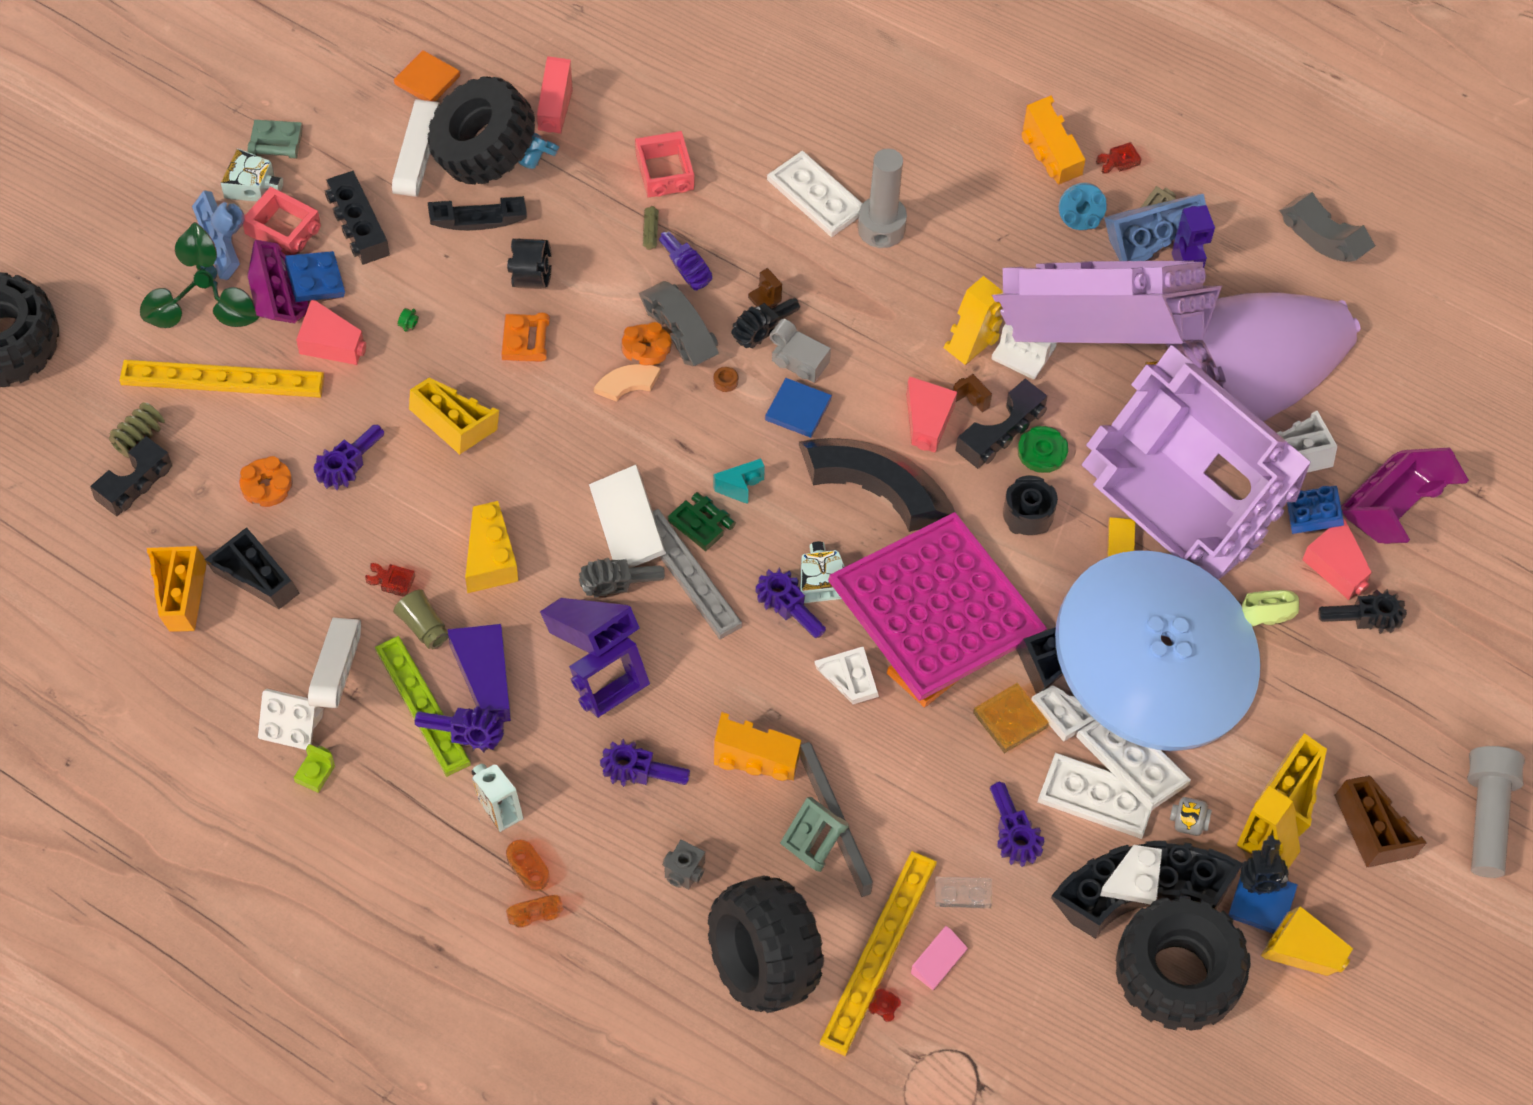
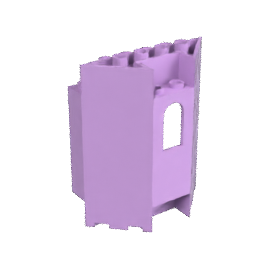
M1082 261L1074 263L1036 264V268H1003V293L992 295L995 302H1000L1003 308L1000 313L1006 325L1012 326V336L1015 342L1183 344V340L1204 339L1222 286H1203L1206 278L1203 262Z
M1171 345L1157 365L1146 364L1131 384L1137 391L1112 425H1101L1086 445L1092 451L1082 463V466L1097 478L1093 484L1172 555L1201 567L1219 580L1239 562H1244L1251 555L1252 551L1264 542L1263 538L1268 533L1267 527L1272 521L1275 522L1284 513L1282 508L1287 502H1296L1311 462ZM1218 454L1249 479L1251 491L1245 499L1237 500L1204 473Z

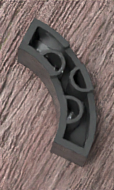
M1313 192L1297 197L1279 210L1283 216L1284 223L1288 227H1291L1314 250L1331 259L1343 262L1356 261L1375 247L1364 225L1354 226L1344 222L1342 224L1334 222L1331 219V214L1321 205Z
M662 281L639 293L648 316L654 318L661 325L666 324L671 329L670 337L678 349L684 364L696 366L719 354L716 347L718 346V341L712 332L709 333L693 305L682 294L676 284L672 285L669 282Z

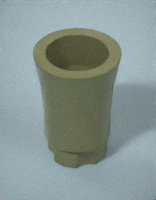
M419 589L407 594L394 607V614L414 632L421 643H424L428 649L433 650L440 647L449 638L445 624L431 606L424 590Z

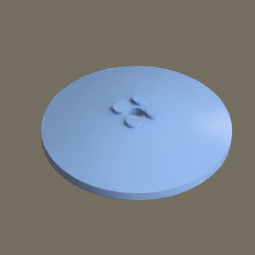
M1123 552L1102 559L1089 567L1075 581L1063 599L1057 617L1055 632L1056 650L1062 673L1068 686L1083 708L1102 726L1117 736L1137 745L1157 750L1181 751L1207 745L1228 733L1248 711L1254 700L1260 678V654L1257 639L1252 625L1244 616L1240 603L1219 580L1201 567L1180 557L1162 552ZM1161 636L1169 637L1172 646L1165 645L1161 640Z

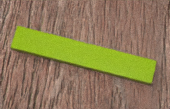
M400 636L375 646L376 653L414 721L417 712L444 715ZM418 727L446 777L471 766L470 760L461 744L451 742V732Z

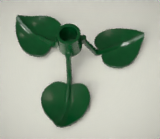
M196 222L191 224L175 244V254L178 260L188 267L196 265L197 271L194 274L193 281L174 299L168 289H154L145 296L140 306V317L144 322L159 328H171L177 325L182 317V308L177 302L196 285L202 289L211 286L214 298L218 301L213 307V314L222 324L230 327H243L254 323L260 317L256 315L251 297L244 290L230 287L223 290L220 296L218 295V283L215 281L217 270L213 266L217 259L216 246L209 234Z

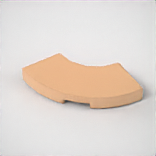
M641 364L617 368L600 379L594 387V393L617 402L622 395L630 391H651L661 373V368Z

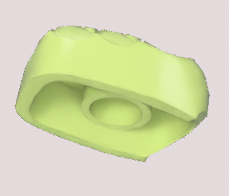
M1289 590L1253 592L1246 595L1241 607L1246 620L1252 627L1261 623L1275 625L1291 620L1299 613V597Z

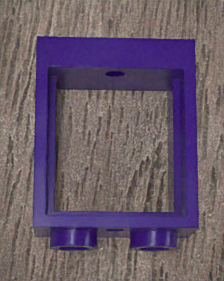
M628 637L599 657L589 653L569 666L573 676L570 680L580 694L578 701L581 707L586 712L590 711L597 718L650 685L637 645ZM621 658L626 673L593 694L587 679Z

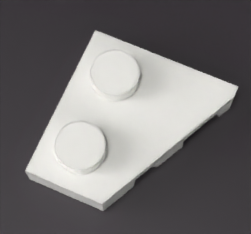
M864 647L814 661L816 669L852 704L879 697Z
M1053 685L1032 696L1030 701L1063 742L1095 721L1076 697L1067 695L1063 690Z
M1133 845L1102 887L1101 896L1151 904L1152 901H1155L1157 898L1162 849Z

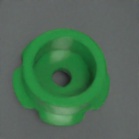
M404 308L401 312L397 325L402 327L405 332L409 328L413 330L416 327L419 316L415 315L416 310Z

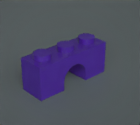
M1207 205L1183 208L1171 253L1174 261L1203 262V268L1205 267L1207 257L1203 244L1211 243L1215 231Z

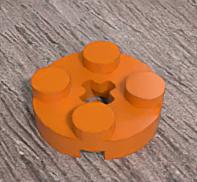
M658 322L629 326L624 330L622 352L630 361L633 358L639 360L641 365H655L663 362L666 359V355L670 354L672 340L668 332L662 329V325Z
M275 456L255 460L244 466L240 471L239 484L242 495L248 502L259 503L262 507H270L281 503L288 496L290 487L292 488L293 483L290 470ZM264 479H271L268 486H265L264 483H259Z

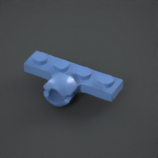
M203 190L192 208L199 225L209 234L216 246L217 259L214 265L219 278L229 280L240 265L231 238L244 223L245 216L242 209L236 204L226 206L227 203L223 202L217 206L213 193Z

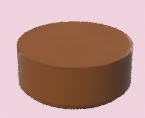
M731 367L717 369L713 376L714 386L722 392L733 391L738 386L737 371Z

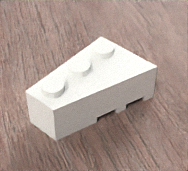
M1318 411L1313 412L1311 417L1303 422L1297 421L1293 423L1292 428L1285 432H1277L1279 436L1311 462L1307 473L1333 467L1337 445Z

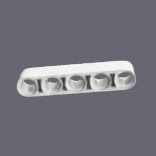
M415 100L393 176V194L418 197L430 155L427 137L428 132H430L429 123L434 117L436 108L440 106V102Z
M332 618L310 683L308 693L309 706L338 708L360 639V619Z

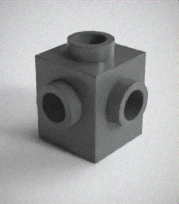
M680 840L675 850L667 853L662 864L667 881L677 888L684 887L688 890L694 882L698 883L705 871L703 867L705 864V851Z

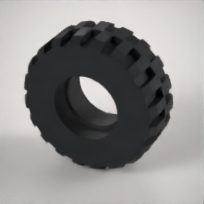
M483 76L480 79L468 80L466 84L456 87L450 95L443 99L442 104L436 108L434 117L430 120V132L427 135L429 151L434 160L458 182L476 185V183L486 184L491 180H497L506 172L514 169L518 161L524 158L527 148H530L532 135L535 133L534 111L531 109L530 103L510 82L502 78ZM485 125H487L486 128L479 135L476 136L479 130L483 128Z

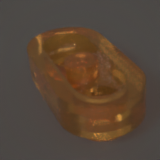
M515 840L508 845L506 849L507 862L524 887L531 891L544 889L549 883V870L533 846L526 840ZM519 854L525 855V858L522 860L516 859V856ZM537 875L540 879L532 881L531 877Z
M549 895L514 904L506 910L509 924L522 928L530 925L533 921L556 919L564 908L560 896Z

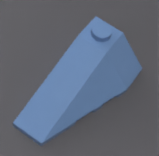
M1197 194L1104 217L1109 241L1119 261H1146L1155 252L1171 244V241L1176 238L1183 208L1206 205L1204 194Z

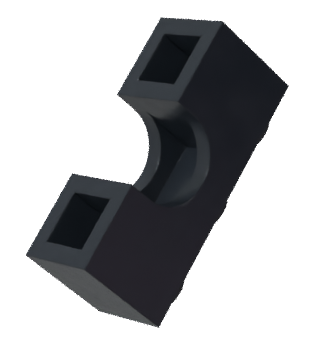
M147 436L128 452L132 467L135 468L134 472L127 476H118L108 470L90 486L94 499L116 517L123 511L128 510L140 495L148 492L151 486L160 477H164L172 467L169 453Z

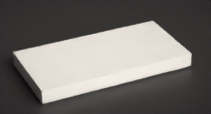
M801 151L767 175V180L830 237H833L858 219L859 210L863 203L804 151Z
M636 465L589 484L613 560L627 559L629 568H633L666 554L639 468Z
M1096 720L1077 733L1076 737L1149 811L1190 784L1191 779L1161 750L1129 742L1109 731Z
M1055 753L1038 798V803L1140 839L1143 838L1151 811L1112 772Z

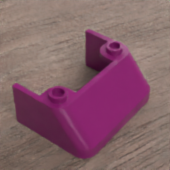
M1450 447L1402 450L1389 457L1341 505L1342 514L1348 521L1377 543H1408L1410 538L1399 519L1421 497H1437L1443 493L1444 488L1448 484H1466L1469 479Z

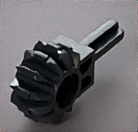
M793 298L772 309L765 303L757 307L752 306L747 311L744 310L743 314L733 323L732 326L734 328L731 334L741 346H744L746 349L749 347L754 348L757 344L760 345L765 338L769 337L778 321L797 312L800 309V304L796 298Z
M1376 589L1372 595L1358 596L1355 605L1319 607L1318 617L1322 622L1356 620L1357 629L1371 630L1376 627L1379 634L1384 629L1391 634L1395 628L1399 629L1402 626L1407 610L1404 609L1405 601L1398 600V593L1392 596L1389 594L1388 589L1383 594Z
M1268 836L1267 840L1263 841L1262 849L1253 850L1248 861L1242 863V868H1240L1241 883H1243V888L1247 889L1249 893L1257 892L1258 895L1262 893L1270 894V892H1278L1280 888L1287 886L1288 866H1286L1285 860H1282L1279 855L1280 840L1274 839V836Z

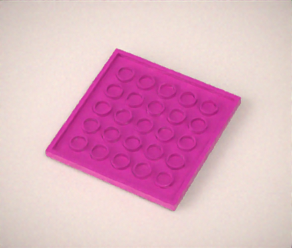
M955 512L830 574L828 578L829 583L919 701L1016 650L1024 638L1047 630L1046 626Z

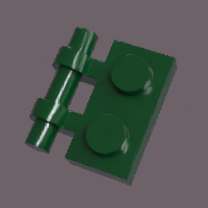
M696 492L691 498L696 504L693 506L685 500L668 515V522L706 552L724 535V530L719 526H724L731 530L736 522L730 518V514L724 509L720 510L713 504V500L708 496H702L699 492ZM707 512V513L710 514L713 518L709 519V518H708L707 516H705L703 513Z

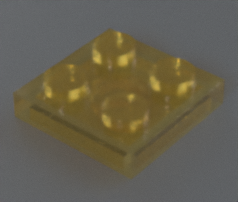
M1018 683L976 706L973 710V714L1004 754L1045 730L1049 725L1047 719Z

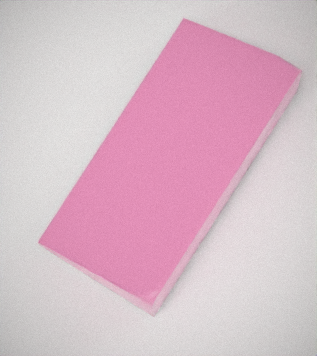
M945 926L913 964L911 974L934 990L968 948L949 927Z

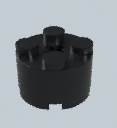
M513 238L511 241L513 256L508 258L507 262L508 273H512V287L537 289L548 287L552 265H549L548 257H552L549 240Z
M1027 475L1016 479L1006 491L1003 507V517L1009 526V530L1014 534L1022 535L1046 533L1053 522L1058 496L1055 488L1052 485L1049 486L1044 482L1043 478Z

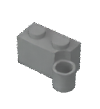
M781 319L769 335L771 341L777 345L772 352V361L777 366L796 373L802 379L815 383L830 363L831 348L800 333L789 320Z

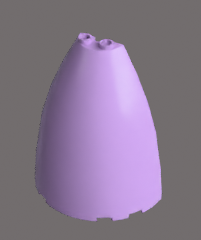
M1278 292L1244 293L1217 299L1203 340H1183V344H1166L1169 349L1173 345L1264 422L1297 403L1316 388L1339 365L1355 345L1357 332H1360V324L1356 318L1352 317L1344 300L1334 301L1307 295Z

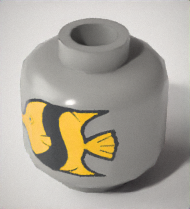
M1183 797L1179 805L1173 804L1170 820L1175 821L1176 831L1199 836L1203 833V830L1208 831L1212 810L1208 809L1205 801Z

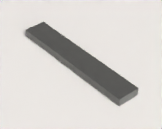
M810 742L801 744L800 759L820 804L837 817L845 820ZM848 827L845 833L840 834L837 843L861 897H865L871 894L873 881Z

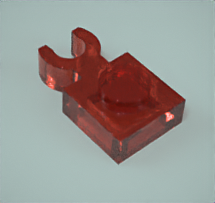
M1132 142L1110 148L1109 154L1098 155L1096 163L1097 165L1106 163L1102 166L1101 171L1103 174L1111 172L1114 167H1117L1120 172L1141 165L1142 158Z
M371 563V571L378 574L375 576L366 575L365 580L369 585L381 584L383 592L404 597L409 593L416 575L414 570L392 564L389 565L388 570H384L381 565Z

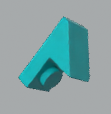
M760 458L713 474L714 491L747 504L749 500L747 486H754L764 480L765 466L762 459Z

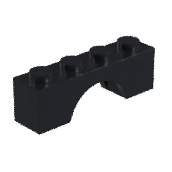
M1025 378L1008 393L1006 408L1010 414L1009 418L997 425H982L974 422L957 437L955 451L977 469L984 463H990L1001 448H1007L1018 433H1024L1035 418L1040 419L1047 410L1046 402L1048 396Z

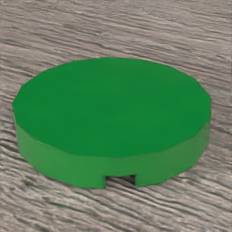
M1036 426L1021 435L1018 443V457L1030 470L1039 473H1050L1058 470L1065 463L1069 452L1068 442L1056 429L1047 426Z

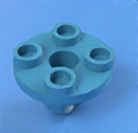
M534 133L530 148H527L524 158L518 161V163L525 168L535 169L543 152L556 156L559 146L542 139V136Z
M1078 183L1069 187L1063 193L1058 209L1061 219L1068 227L1075 230L1094 229L1099 225L1105 215L1107 202L1105 195L1097 186L1090 183Z

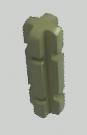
M650 206L644 210L643 246L647 250L657 247L658 209H655V206Z

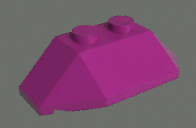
M255 240L249 265L248 281L256 315L295 324L306 315L309 306L307 301L295 302L285 265L286 255L281 251L282 248L278 243Z

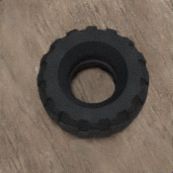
M0 272V318H15L16 321L10 328L0 333V388L9 387L10 383L18 381L20 383L29 380L30 375L36 372L38 374L46 367V360L52 358L57 348V337H59L57 318L46 293L30 280L19 275L11 277L7 272Z
M763 875L728 886L719 897L715 898L711 906L712 911L708 915V941L711 945L714 965H716L722 983L730 991L729 994L737 1002H741V1005L746 1009L756 1012L766 1011V1013L779 1011L806 1000L808 994L812 993L816 986L819 985L822 977L821 968L824 965V955L821 948V935L818 933L816 926L817 922L813 913L810 912L804 897L797 893L795 887L787 881Z
M1176 896L1173 900L1161 898L1152 901L1151 905L1147 908H1141L1125 927L1118 944L1115 960L1118 984H1121L1125 992L1124 997L1129 1004L1137 1007L1142 1012L1141 1016L1150 1022H1153V1020L1164 1024V1028L1177 1030L1178 1027L1186 1028L1189 1031L1200 1030L1205 1025L1211 1023L1214 1025L1221 1021L1233 1010L1241 998L1248 982L1251 966L1250 953L1246 949L1247 941L1242 930L1235 928L1232 924L1233 919L1225 911L1220 913L1214 909L1212 903L1203 899L1200 902L1193 901L1189 896ZM1171 947L1187 949L1197 955L1203 962L1207 977L1204 981L1194 985L1175 983L1169 980L1158 968L1155 959L1156 954L1163 949Z

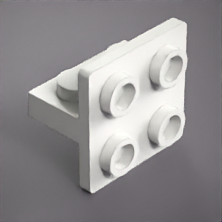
M1005 324L1002 330L1001 341L992 354V360L1031 379H1036L1056 348L1057 342H1015L1012 336V326Z
M265 689L262 693L258 738L306 750L308 744L312 745L313 730L323 718L324 708L309 706L308 698Z

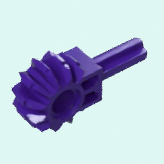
M671 232L661 233L659 242L670 253L671 261L687 284L696 291L707 286L713 280L712 273L697 251L692 249L687 242L681 245Z
M378 424L372 425L352 444L344 439L336 447L334 446L333 451L329 452L324 449L323 455H317L314 473L319 484L324 483L326 489L334 486L337 491L341 485L348 488L349 481H355L357 471L363 466L362 455L384 436L383 429Z
M779 567L776 573L768 569L766 576L760 575L759 584L756 585L755 592L758 594V602L764 603L766 610L774 607V611L778 612L785 620L793 616L814 638H820L825 633L826 627L804 606L805 595L798 587L797 577L791 578L790 570L783 574ZM773 589H781L783 591L775 592Z
M479 706L474 708V710L470 708H457L454 717L417 712L415 716L416 726L451 732L452 743L471 745L473 751L476 748H480L482 752H485L488 748L493 750L504 735V721L498 719V713L492 714L489 711V707L485 710H482Z
M624 739L621 740V745H617L612 741L610 749L604 748L603 758L600 759V766L604 768V777H610L612 784L620 780L623 787L626 785V780L631 781L633 784L647 785L649 777L687 785L690 778L689 769L654 762L653 752L643 750V748L636 749L635 741L630 745H626ZM625 760L628 761L629 764L620 765L617 762Z
M996 782L990 786V791L1001 815L998 825V837L1000 839L997 841V847L1001 849L1000 855L1002 858L1010 857V865L1015 863V861H1019L1021 867L1025 866L1026 861L1033 864L1036 861V857H1040L1043 853L1042 846L1045 840L1044 837L1040 836V827L1031 828L1032 822L1028 821L1025 811H1016L1005 783ZM1021 840L1026 845H1018L1015 841Z

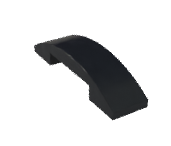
M524 196L500 198V204L453 207L452 201L428 202L427 204L430 224L452 230L493 229L511 225L527 218Z

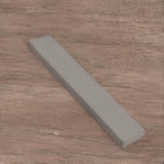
M660 510L653 511L666 554L659 557L717 637L722 639L742 628L740 619Z

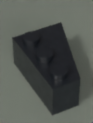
M247 527L204 559L215 574L277 609L282 608L300 594L292 580Z
M1056 627L1024 638L1016 648L1036 694L1047 689L1063 675L1056 650Z

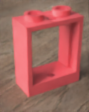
M682 131L635 139L636 158L647 198L694 190V172ZM678 154L683 174L655 179L650 178L646 163L647 159Z
M271 186L246 213L243 223L246 235L255 240L278 243L285 255H296L298 252H301L306 242L318 233L321 226L317 210ZM279 208L302 219V222L288 237L265 226Z

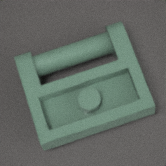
M254 120L251 139L248 143V152L256 156L257 154L282 155L297 159L303 130L302 122Z
M808 797L780 844L809 867L821 872L826 865L825 859L840 834L845 833L849 824L844 819L834 815L814 798ZM827 823L832 828L814 856L810 853V850Z

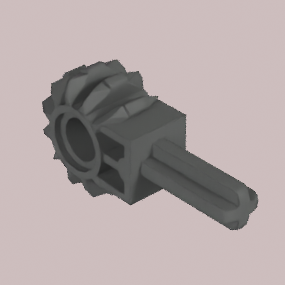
M597 559L594 562L589 561L588 565L581 567L579 582L586 596L593 595L594 598L599 596L606 597L608 594L627 592L630 583L661 581L665 578V570L660 565L629 568L627 559Z

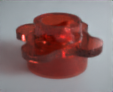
M880 988L875 991V999L869 1004L868 1010L871 1014H878L883 1017L885 1022H891L895 1018V1010L901 1005V1000L893 993ZM882 1003H886L887 1007L884 1008Z

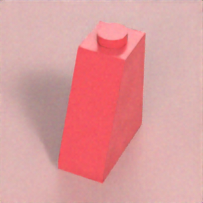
M547 56L537 111V124L540 131L562 132L573 91L570 59Z
M310 301L296 339L299 354L357 365L360 356H364L366 351V342L363 341L362 331L317 301Z
M909 377L906 397L911 445L924 451L936 452L955 407L956 391Z
M1344 520V526L1329 528L1307 547L1302 560L1348 600L1355 594L1360 596L1369 587L1368 580L1372 572L1346 520Z

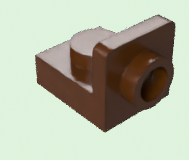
M768 268L760 272L759 287L750 292L748 298L756 307L765 303L771 308L782 301V283Z
M974 374L967 378H961L954 384L953 391L957 392L956 402L967 396L968 401L981 412L990 408L992 393Z

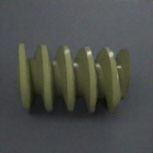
M146 402L141 403L139 409L133 410L132 416L125 418V423L120 422L117 425V429L110 431L109 441L118 452L129 458L128 449L136 446V442H140L144 435L152 439L154 435L151 429L159 432L161 428L158 422L165 423V420L152 405Z

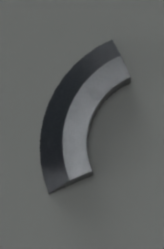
M823 438L799 441L813 486L820 484L846 485V482L862 485V489L889 500L893 504V508L903 519L909 532L920 530L955 512L952 503L935 480L919 466L896 452L878 445L851 439Z
M1147 841L1145 844L1139 845L1162 849L1156 900L1161 898L1173 900L1176 896H1189L1193 901L1200 902L1203 899L1213 904L1212 907L1217 909L1242 867L1241 862L1226 854L1210 848L1205 850L1193 847L1192 843L1181 845L1166 843V841ZM1120 846L1109 850L1107 854L1087 861V864L1079 870L1073 871L1051 896L1053 902L1072 925L1095 939L1116 918L1135 909L1151 905L1101 896L1102 887L1133 846Z

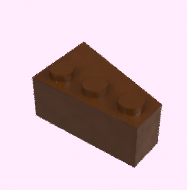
M1370 775L1346 780L1334 795L1366 868L1415 858L1427 844L1422 836L1418 838L1408 826L1410 823L1405 816L1401 817L1391 806V799Z

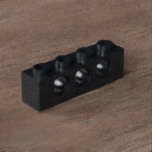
M354 171L326 179L328 189L324 190L328 203H333L335 206L333 212L336 220L343 223L341 228L345 239L350 238L352 242L350 243V248L353 256H358L362 265L390 256L388 241Z

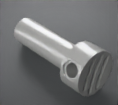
M882 149L875 154L870 198L861 205L859 210V236L865 243L877 248H889L898 244L903 239L906 230V208L899 201L903 157L894 149Z
M1484 746L1475 748L1469 753L1470 770L1467 780L1469 784L1478 788L1471 872L1481 877L1499 878L1504 876L1506 871L1511 792L1520 789L1524 784L1523 766L1525 757L1520 752L1510 748Z

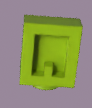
M308 744L306 748L307 757L293 778L295 783L319 793L335 768L332 753L328 749Z

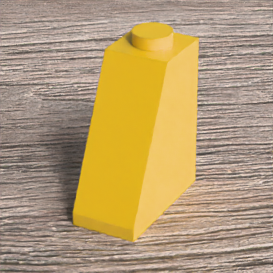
M1299 906L1286 914L1261 953V956L1267 960L1329 976L1335 972L1341 973L1350 963L1348 957L1353 948Z

